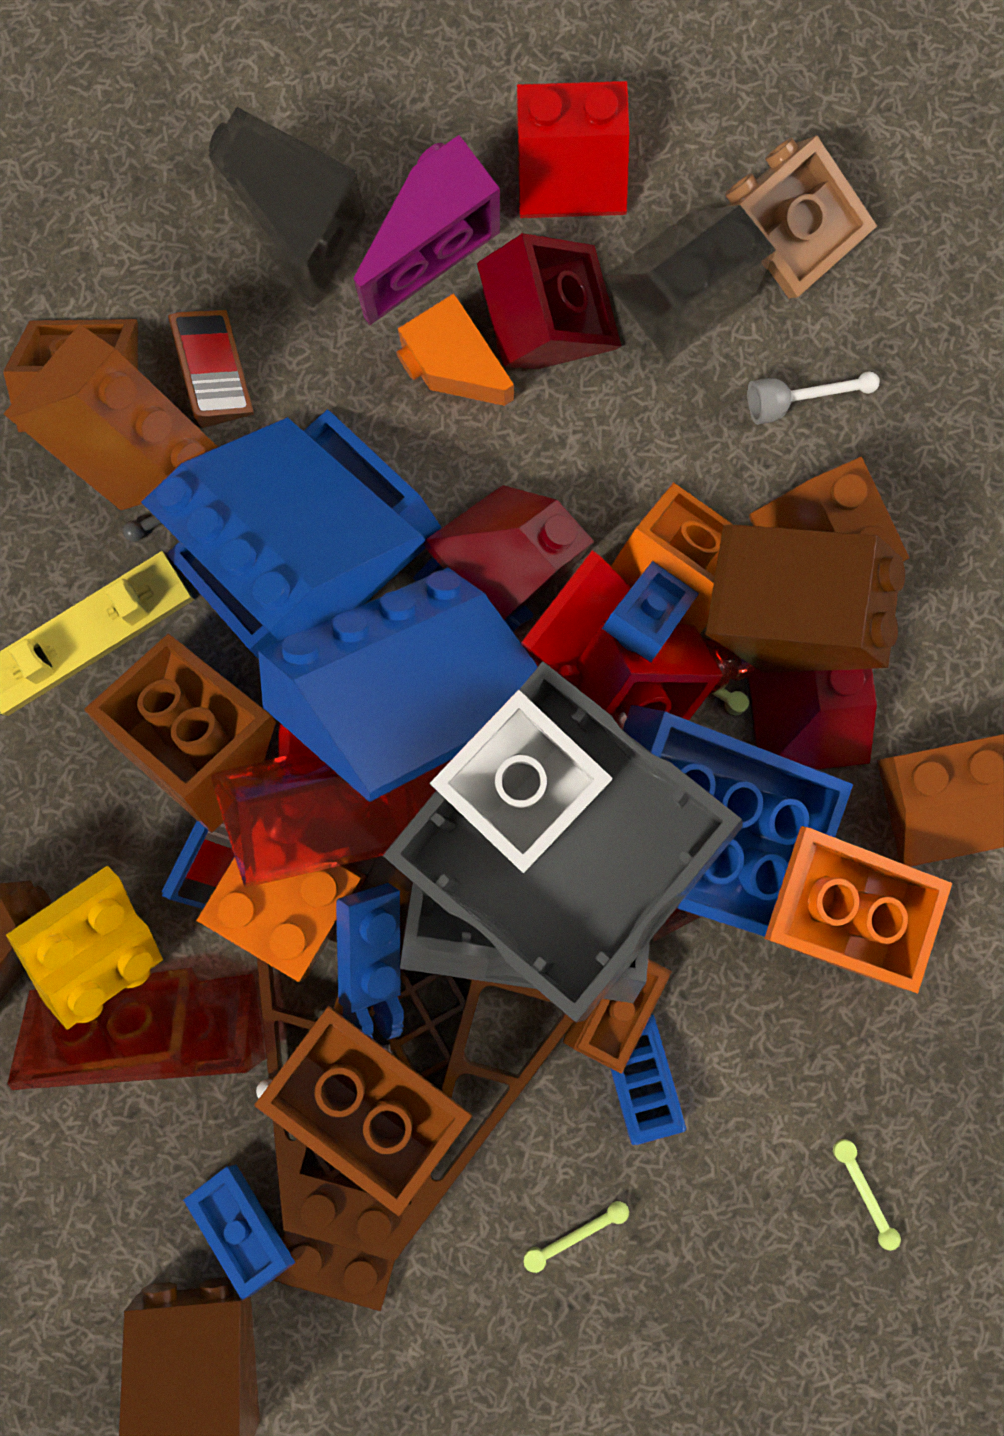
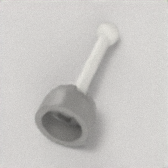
M868 371L861 374L858 379L792 391L786 383L777 378L753 380L749 382L747 390L751 418L757 425L770 423L781 419L793 401L860 390L867 394L873 393L878 389L880 380L877 374Z

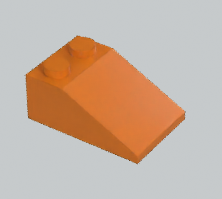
M801 826L764 939L842 969L918 994L952 883L814 829Z

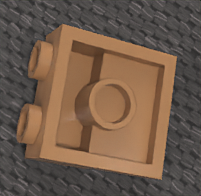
M817 135L798 143L791 137L778 145L765 157L770 167L757 179L750 173L735 183L725 193L730 203L719 212V215L748 256L758 255L789 299L799 297L877 227Z

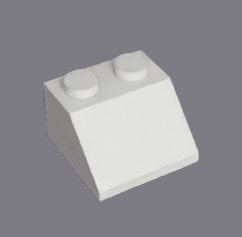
M518 690L430 784L519 870L525 873L605 789L613 778Z

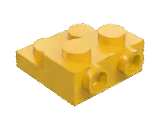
M108 866L6 934L43 1002L67 1030L76 1023H86L94 1020L101 1013L103 1004L124 988H134L143 984L150 976V969L163 961L149 927L135 913L120 878Z

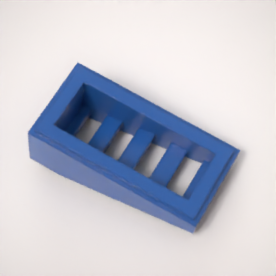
M653 1013L650 1015L641 1036L647 1035L650 1045L634 1049L626 1065L653 1058L656 1067L624 1076V1072L620 1074L610 1068L628 1137L632 1145L646 1143L687 1130ZM660 1081L662 1091L631 1099L630 1089ZM666 1105L667 1115L637 1122L635 1113Z

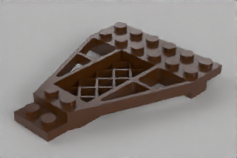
M282 817L281 825L365 874L367 878L358 892L386 883L400 890L401 960L413 882L383 857L385 852L395 842V839L319 818ZM337 928L330 941L337 942ZM257 958L268 1078L273 1080L283 1067L278 1021L311 1030L319 1018L277 1007L273 967ZM400 969V978L406 988L401 991V995L397 996L398 1000L410 994L425 1023L399 1038L389 1039L391 1051L395 1050L399 1059L416 1071L402 1045L423 1032L430 1030L444 1058L421 1070L418 1074L426 1078L448 1065L441 1090L448 1097L452 1098L456 1080L463 1074L475 1075L509 1086L440 1179L434 1180L430 1174L400 1216H397L348 1177L340 1174L339 1170L314 1151L313 1153L322 1168L305 1164L309 1147L297 1138L294 1140L290 1139L289 1132L273 1121L283 1230L285 1231L282 1241L296 1263L272 1281L381 1312L394 1262L574 1020L563 1012L518 1074L473 1062L466 1057L464 1050L479 995L483 988L495 986L541 1000L552 1001L538 989L470 979L471 984L466 999L456 979L453 976L445 975L460 1003L432 1018L417 990L442 975L431 973L413 984L405 969ZM337 995L334 1010L343 1016V1006L339 1004V997ZM373 1005L368 1009L370 1017L375 1014ZM463 1010L451 1053L436 1025Z

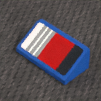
M242 804L213 833L196 821L162 890V896L176 902L204 909L245 841L257 817V811Z

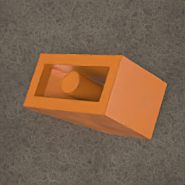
M454 293L398 328L402 348L396 351L406 372L413 380L421 376L432 391L503 406L514 400L513 382Z

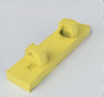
M163 551L159 552L1 650V714L11 715L194 601L195 599L168 556ZM39 646L42 648L52 667L45 664L34 652L35 648Z

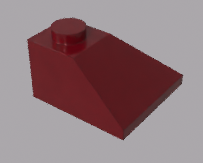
M502 485L427 538L423 546L443 569H451L485 593L498 613L506 621L567 574L594 541L557 499Z
M754 666L746 667L756 747L815 770L870 764L877 708L872 669L763 673Z

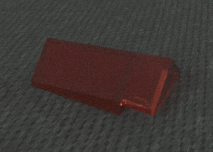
M311 750L212 773L211 781L244 888L383 856L436 792V789L430 782L451 760L371 802L366 800Z
M192 967L150 973L148 979L140 986L124 988L103 1004L101 1013L94 1020L86 1023H76L68 1030L45 1005L36 989L29 990L7 1084L11 1090L247 1073L265 1060L255 978L253 974L198 981Z

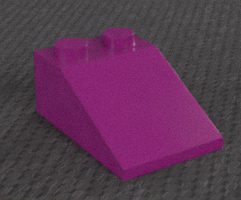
M460 135L445 145L442 142L432 145L419 157L417 165L410 171L353 278L363 316L369 325H372L500 234V188Z

